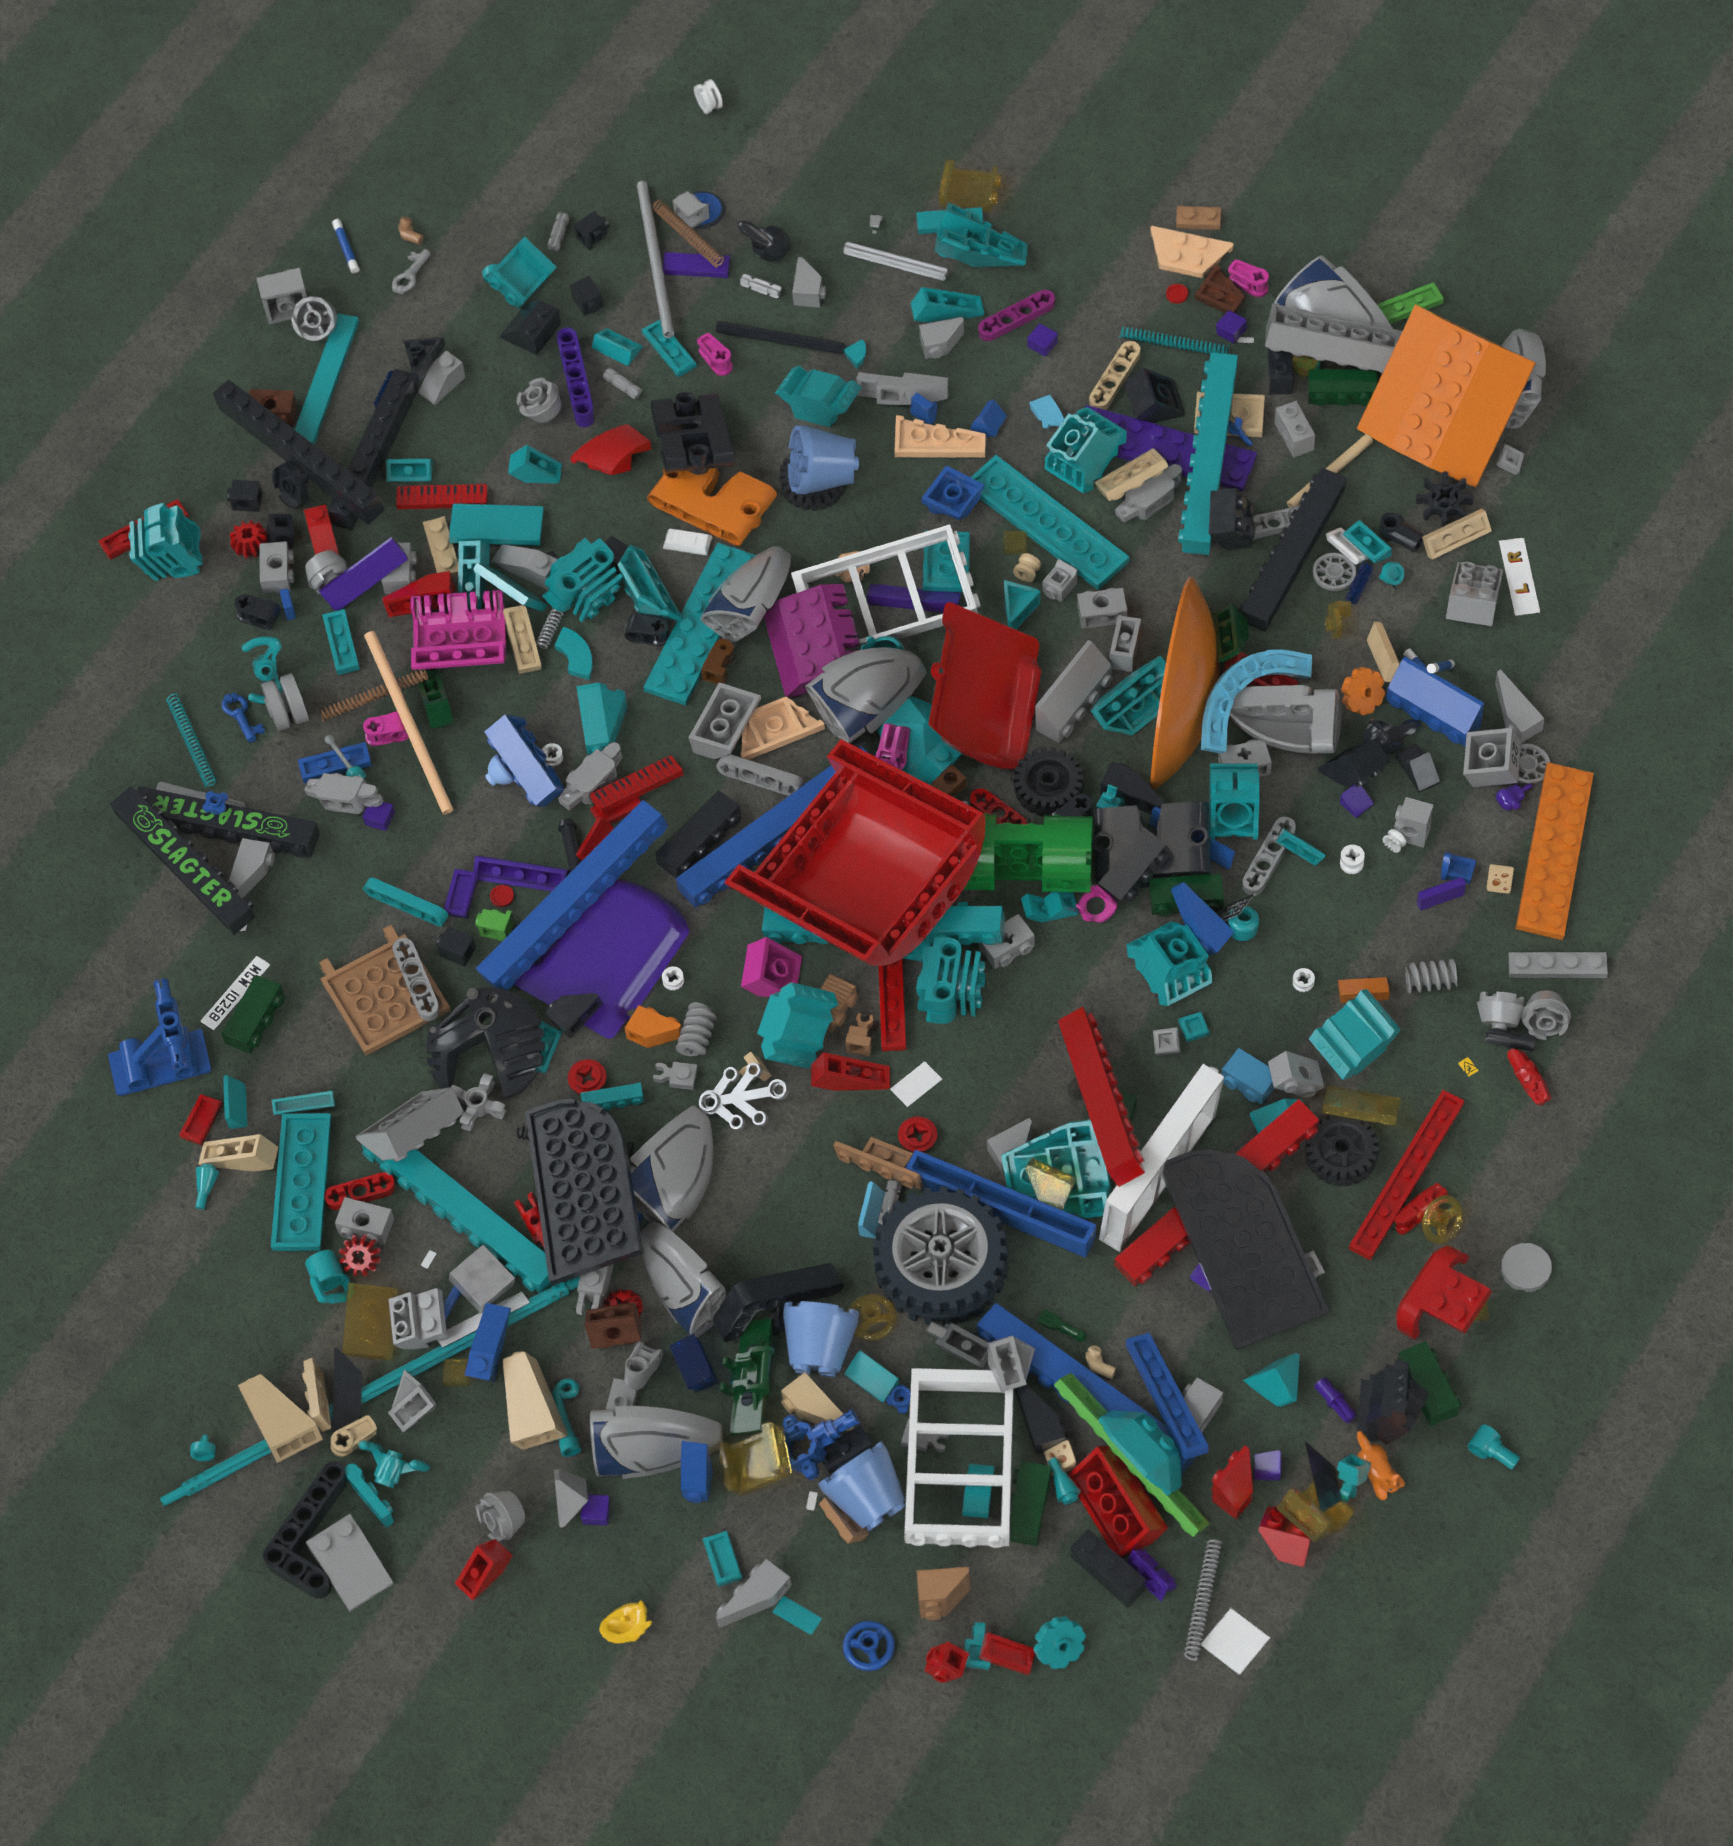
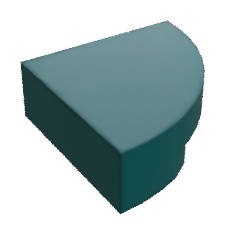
M863 339L844 349L845 356L856 369L863 364L866 356V345Z

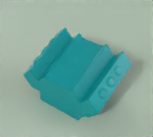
M799 365L789 371L775 393L791 406L794 418L831 428L838 418L837 415L847 411L862 387L854 380L845 382L840 376L815 369L805 371Z
M1089 407L1080 409L1073 415L1068 413L1046 445L1050 451L1045 457V470L1082 493L1092 491L1094 480L1102 478V473L1109 462L1115 456H1118V445L1126 443L1127 431Z
M1170 921L1126 944L1128 958L1135 959L1136 970L1142 973L1150 986L1151 992L1158 993L1160 1005L1169 1006L1213 983L1211 969L1206 963L1209 956L1188 925H1180L1178 922Z
M791 982L782 987L780 992L771 994L757 1032L758 1035L764 1038L761 1045L764 1058L802 1068H810L811 1064L817 1059L815 1052L824 1048L823 1039L830 1022L834 1021L830 1010L839 1005L835 993Z
M1364 989L1358 993L1355 999L1349 1000L1334 1016L1328 1018L1322 1027L1316 1028L1309 1040L1341 1079L1344 1080L1352 1075L1357 1076L1386 1051L1387 1045L1395 1039L1401 1029L1369 990Z

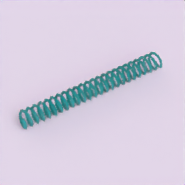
M1122 326L1119 338L1122 336L1123 339L1127 338V340L1131 337V340H1140V342L1144 340L1145 343L1148 341L1149 344H1156L1157 342V345H1166V347L1170 345L1171 348L1174 346L1175 349L1178 347L1182 349L1183 347L1184 350L1190 351L1192 349L1193 352L1196 350L1197 353L1199 351L1204 353L1205 351V354L1209 353L1210 355L1211 352L1224 354L1225 349L1223 344L1220 352L1221 344L1219 343L1216 350V343H1214L1211 351L1212 342H1210L1207 350L1206 341L1202 350L1203 340H1201L1198 349L1199 340H1196L1194 347V338L1189 348L1190 338H1188L1185 346L1186 338H1183L1181 344V336L1176 345L1177 336L1175 335L1172 343V334L1168 344V334H1166L1163 343L1164 334H1161L1159 341V332L1154 342L1155 331L1150 340L1151 331L1148 332L1146 338V329L1141 339L1142 329H1140L1137 338L1138 329H1135L1133 336V327L1128 337L1129 327H1127L1124 335L1125 326ZM1227 345L1225 354L1228 352L1229 345Z
M173 693L166 699L169 709L173 714L187 749H189L205 787L213 786L217 780L210 768L211 766L208 765L209 762L205 758L206 755L202 747H200L201 744L197 740L198 737L194 733V729H192L193 726L189 722L190 720L184 711L182 702L179 701L178 694ZM173 695H176V696H177V697L171 698V699L168 701V699H169L171 696H173Z

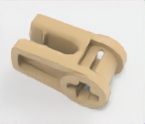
M367 1415L336 1430L331 1436L332 1452L338 1457H345L359 1448V1441H368L377 1434V1427L372 1418ZM341 1439L343 1442L347 1440L346 1447L338 1445V1440Z

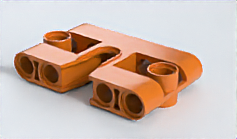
M664 468L663 476L648 494L647 499L654 507L726 542L740 546L752 529L760 525L762 514L777 497V493L770 485L739 471L723 485L715 496H709L714 490L720 475L718 468H711L707 473L701 475L693 474L690 471L666 473Z

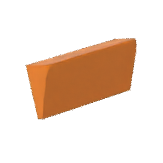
M1387 977L1338 980L1340 1003H1347L1349 1000L1355 999L1358 993L1364 989H1368L1377 1001L1389 1000L1390 992Z

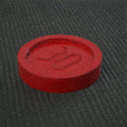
M1182 284L1170 285L1166 290V298L1171 303H1183L1188 298V290Z
M499 885L492 889L490 899L493 905L497 907H507L513 902L514 893L509 886Z

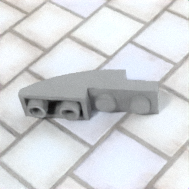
M861 372L857 375V384L862 387L857 396L877 398V404L911 405V397L916 393L930 402L948 399V378L913 373H904L903 377Z

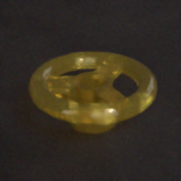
M1444 1195L1434 1199L1428 1205L1423 1215L1422 1228L1424 1235L1429 1241L1435 1244H1443L1456 1236L1463 1221V1210L1459 1201L1452 1196ZM1443 1203H1449L1452 1205V1207L1447 1210H1443L1438 1206ZM1455 1216L1454 1225L1446 1234V1226L1450 1219ZM1430 1225L1436 1228L1437 1236L1431 1232Z
M863 1295L850 1305L849 1309L857 1310L859 1306L862 1307L861 1316L863 1323L859 1328H856L854 1335L863 1340L874 1341L882 1339L893 1330L896 1324L897 1314L893 1304L881 1295ZM876 1302L884 1305L889 1314L881 1313V1308ZM871 1313L875 1314L874 1317H868ZM877 1322H888L881 1331L866 1333L871 1325Z

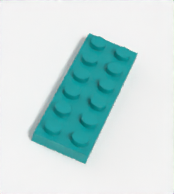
M330 1113L282 1114L271 1237L272 1251H321L325 1211L324 1194L327 1186L332 1123Z

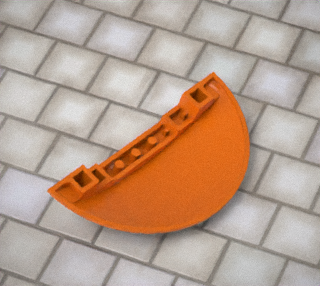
M1188 577L1183 587L1166 660L1153 747L1150 787L1153 790L1160 787L1180 769L1201 741L1206 702L1215 683L1220 678V662L1217 655L1214 623L1209 607L1194 577Z

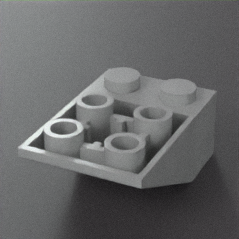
M1457 562L1446 619L1492 626L1503 569L1492 565L1480 566L1472 562Z

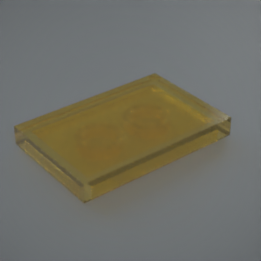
M1328 1086L1322 1112L1330 1115L1396 1125L1401 1098Z
M348 1283L342 1353L345 1356L392 1360L394 1345L389 1299L398 1296V1288Z

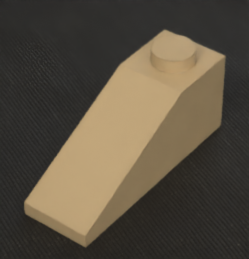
M261 1134L208 1141L203 1144L199 1165L211 1164L217 1168L254 1172L274 1168L278 1146Z
M805 1372L781 1390L782 1404L789 1413L794 1412L801 1419L819 1424L822 1420H835L843 1415ZM854 1426L848 1430L843 1431L841 1434H845L848 1431L852 1430Z

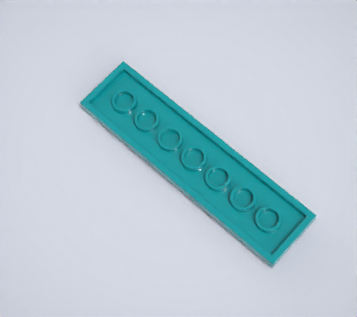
M997 455L970 477L984 484L985 488L980 497L984 503L1054 557L1076 568L1077 574L1097 590L1129 563V556Z
M717 542L681 613L682 619L676 622L643 686L644 692L685 706L687 705L702 676L701 668L715 642L721 638L720 635L701 621V616L710 603L709 599L719 586L735 570L756 555Z

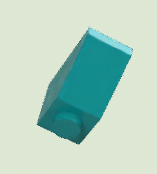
M526 445L510 455L508 474L524 483H560L562 463Z

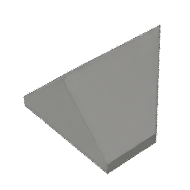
M1012 1335L988 1343V1365L1001 1392L1026 1385L1027 1375L1035 1348Z
M405 1370L392 1408L388 1412L402 1432L408 1430L435 1410L436 1403L422 1384Z
M555 1469L554 1478L559 1527H565L588 1501L586 1479L560 1469Z

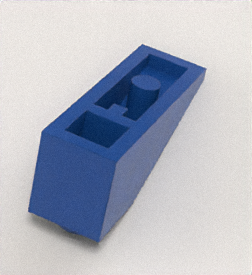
M1184 882L1173 886L1171 892L1184 924L1189 926L1208 956L1217 953L1234 933L1233 930Z
M486 1303L470 1349L465 1372L466 1376L495 1382L511 1308Z
M682 1441V1496L687 1501L693 1503H700L701 1500L708 1501L713 1478L708 1444Z

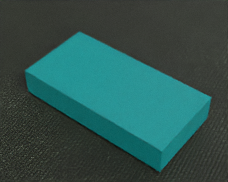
M724 1531L702 1538L717 1586L721 1587L743 1580L728 1532Z

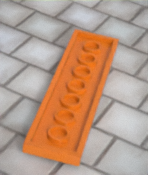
M1549 762L1545 766L1515 927L1516 930L1559 940L1564 938L1594 775L1592 772Z

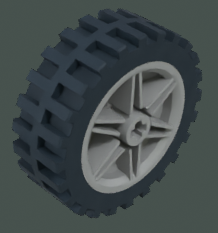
M940 1186V1192H931L929 1187L923 1189L922 1195L915 1196L914 1192L907 1194L906 1202L902 1204L898 1200L893 1204V1213L886 1212L883 1215V1226H877L875 1231L876 1241H873L875 1274L879 1289L883 1288L884 1298L888 1303L891 1300L894 1302L895 1310L901 1314L903 1310L908 1311L909 1319L916 1322L917 1318L921 1317L925 1319V1325H930L933 1320L942 1321V1326H945L946 1323L950 1325V1320L957 1318L960 1324L967 1322L966 1315L973 1312L975 1317L982 1314L983 1304H987L990 1307L994 1303L995 1292L1001 1293L1003 1279L1007 1278L1008 1273L1007 1237L1005 1231H1002V1222L999 1217H993V1209L988 1204L982 1207L978 1196L973 1194L971 1198L965 1196V1190L957 1188L956 1193L948 1192V1187ZM951 1231H956V1233L951 1234V1235H949V1237H948V1234H949ZM925 1232H931L933 1235L932 1239L931 1236L925 1234ZM964 1251H969V1252H970V1256H967V1255L964 1254L963 1252H964ZM918 1252L916 1255L911 1257V1253ZM927 1272L932 1278H925L923 1275ZM955 1272L958 1273V1275L955 1278L949 1277L953 1275Z

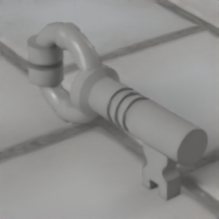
M424 249L421 254H416V252L410 253L411 256L409 255L408 259L411 261L415 260V262L408 270H405L404 273L393 279V292L404 294L415 286V275L431 255L428 250ZM404 278L410 281L407 286L398 284Z

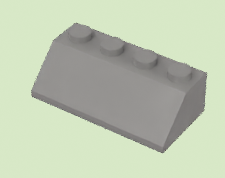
M1090 640L1085 643L1035 706L1036 730L1057 743H1060L1064 737L1068 738L1073 731V725L1077 720L1081 721L1084 718L1089 705H1094L1097 702L1100 691L1103 688H1107L1113 679L1112 665Z
M453 1087L422 1091L356 1135L357 1141L380 1159L399 1161L407 1157L408 1151L423 1146L424 1140L439 1135L441 1133L440 1129L455 1124L457 1122L456 1118L461 1116L464 1111Z

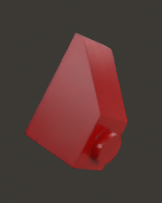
M496 1539L477 1545L455 1584L471 1600H475L503 1573L513 1555Z

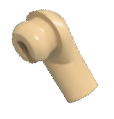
M1090 1346L1085 1357L1089 1369L1093 1373L1113 1379L1116 1367L1103 1362L1102 1351L1098 1346Z

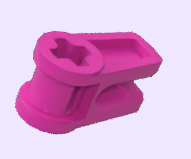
M1237 259L1231 263L1228 272L1231 274L1229 278L1235 286L1255 297H1263L1268 293L1269 287L1267 282L1269 275L1266 270Z
M706 333L697 339V343L700 346L699 354L714 373L719 376L730 374L733 365L730 361L731 352L710 333Z
M885 723L875 757L902 770L907 761L906 755L910 728Z

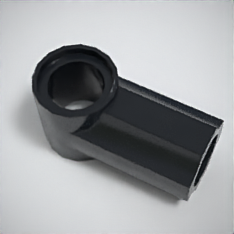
M1388 512L1382 515L1380 519L1379 535L1383 540L1394 541L1411 552L1417 551L1423 542L1422 537L1425 535L1401 522L1398 514Z

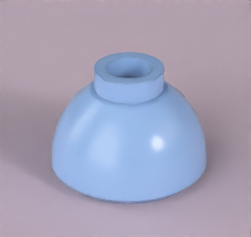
M495 755L491 759L488 773L485 775L488 782L493 786L514 782V774L510 768L508 769L502 764L500 760L501 755Z

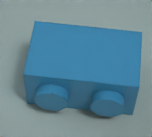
M1240 1048L1236 1050L1222 1068L1223 1083L1232 1090L1237 1089L1242 1092L1244 1097L1251 1102L1256 1101L1262 1105L1275 1089L1269 1066Z

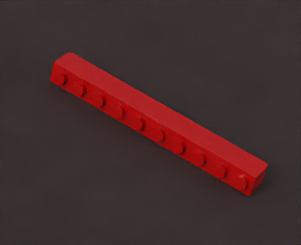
M1081 1007L1059 1019L1058 1023L1107 1172L1117 1186L1120 1187L1145 1173L1142 1165L1145 1159L1139 1148H1137L1140 1144L1132 1132L1134 1127L1130 1119L1126 1117L1129 1115L1125 1104L1121 1102L1124 1100V1097L1119 1088L1116 1087L1119 1083L1114 1073L1111 1072L1114 1068L1109 1058L1106 1057L1109 1053L1103 1042H1101L1104 1039L1097 1028L1099 1026L1098 1021L1093 1013L1088 1014L1084 1007Z
M1298 1099L1241 1148L1236 1155L1247 1159L1248 1162L1264 1173L1269 1170L1273 1172L1281 1165L1282 1158L1287 1154L1289 1156L1293 1155L1300 1148L1299 1144L1305 1138L1310 1140L1316 1135L1319 1119ZM1173 1207L1114 1259V1266L1134 1287L1139 1283H1146L1152 1277V1271L1158 1266L1163 1268L1171 1260L1170 1256L1175 1251L1181 1252L1189 1245L1190 1241L1176 1208Z

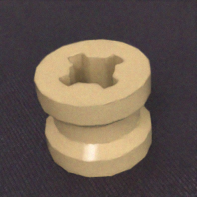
M1024 553L1020 556L1019 564L1014 567L1013 573L1020 580L1032 582L1036 577L1035 572L1041 567V562L1035 556Z

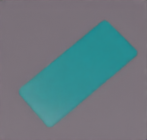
M785 1596L780 1599L773 1610L774 1614L810 1635L822 1620L821 1617Z

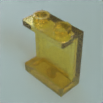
M946 159L939 190V207L946 208L949 202L963 209L982 207V212L991 213L992 206L997 205L998 200L996 187L1000 188L1001 174H998V166L993 165L992 173L955 169V160Z
M768 1422L761 1425L762 1432L733 1445L725 1442L719 1444V1459L723 1465L724 1484L728 1491L743 1496L792 1475L782 1427Z
M1314 1481L1303 1492H1299L1295 1487L1291 1488L1276 1508L1314 1542L1341 1531L1354 1514V1509L1343 1500L1322 1512L1319 1507Z

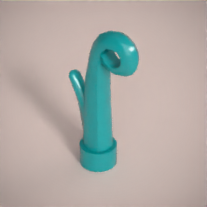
M570 1378L559 1381L552 1391L553 1400L567 1431V1437L558 1439L563 1457H572L581 1452L579 1439L575 1437L562 1400L571 1399L579 1392L578 1382ZM567 1387L572 1388L569 1392L563 1391Z

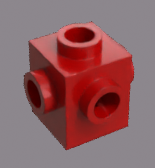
M950 1642L935 1646L927 1653V1664L924 1671L932 1675L934 1680L941 1683H947L960 1678L963 1675L969 1653Z

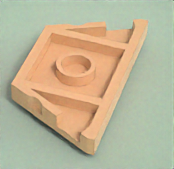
M1151 226L1154 249L1157 254L1159 269L1203 278L1215 264L1221 262V258L1227 252L1233 251L1234 243Z
M783 697L758 707L754 710L742 732L741 758L753 759L824 730V722L820 719L818 721L814 719L807 710L797 706L788 697Z

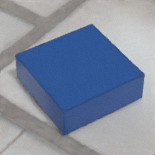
M287 588L279 590L287 621L295 619L296 615L289 590Z

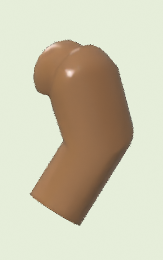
M402 217L398 224L400 236L404 240L420 245L424 236L413 231L412 220L409 217Z

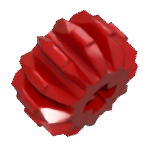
M252 520L248 524L242 521L241 526L234 525V531L230 532L229 536L231 548L235 550L238 557L244 555L246 559L251 554L256 558L257 552H260V544L268 543V534L265 528L262 527L260 522L254 524Z
M357 1234L352 1236V1241L346 1239L343 1242L345 1247L339 1250V1253L344 1255L340 1258V1263L348 1264L344 1269L346 1272L353 1268V1276H357L360 1270L363 1276H367L369 1270L374 1272L377 1269L375 1263H380L381 1257L376 1255L380 1253L381 1248H373L376 1240L372 1239L368 1243L366 1234L362 1236L361 1241ZM362 1251L365 1255L359 1260L356 1255Z

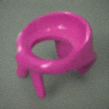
M1094 884L1091 887L1090 893H1084L1076 907L1079 909L1083 920L1103 923L1109 920L1115 913L1117 901L1114 896L1098 884ZM1094 897H1100L1105 901V909L1097 915L1090 914L1086 908L1088 901Z

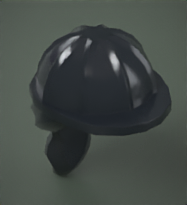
M738 221L739 231L751 239L752 250L760 256V259L775 262L783 259L788 253L790 240L784 228L773 225L760 229L752 222Z
M1371 718L1369 725L1363 733L1362 742L1364 743L1377 737L1386 756L1389 754L1393 755L1395 751L1400 750L1404 746V738L1416 732L1420 722L1417 720H1406L1399 726H1391L1381 720Z

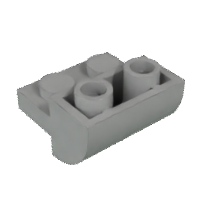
M435 1288L417 1295L408 1292L389 1299L393 1345L408 1350L430 1347V1342L447 1337L443 1296L440 1289Z

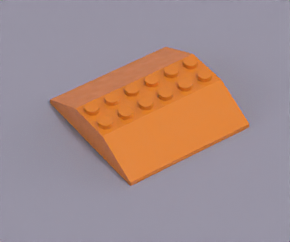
M1415 304L1357 429L1413 460L1441 473L1446 471L1448 476L1459 481L1465 478L1466 484L1477 487L1536 362Z

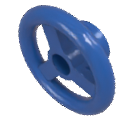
M864 1621L854 1625L847 1632L843 1641V1652L846 1659L852 1666L863 1671H874L884 1667L891 1660L895 1650V1641L892 1633L886 1626L875 1621ZM864 1629H874V1630H877L876 1632H873V1631H871V1630L863 1631V1632L860 1633V1635L858 1636V1640H857V1639H853V1637H854L859 1631H861V1630H864ZM884 1636L887 1641V1650L885 1655L878 1660L876 1649L878 1648L879 1640ZM866 1642L873 1643L870 1647H866L864 1644ZM851 1648L861 1649L864 1653L868 1654L871 1663L857 1660L852 1654Z

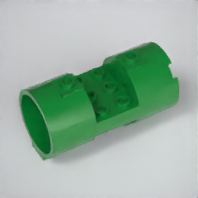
M984 813L985 836L982 851L972 876L963 890H994L996 880L1042 881V892L1090 893L1093 817L1044 815V825H1037L1035 823L1012 824L1008 822L997 824V814Z

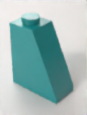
M602 683L576 686L587 755L592 754L596 749L602 751L608 744L615 743L627 710L625 691L620 689L615 691L609 690L607 685Z

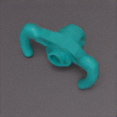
M263 636L251 639L243 644L242 650L244 652H248L260 645L269 646L263 655L253 660V671L261 681H270L274 678L279 692H283L276 667V656L282 648L280 640L275 637ZM263 667H269L267 671L262 672ZM255 693L248 695L250 701L265 704L264 695Z
M361 1440L358 1443L360 1449L372 1452L377 1463L374 1481L393 1488L395 1484H398L401 1474L416 1470L421 1472H428L430 1470V1465L427 1462L421 1460H412L411 1462L402 1460L403 1454L388 1450V1453H386L381 1445L367 1440Z

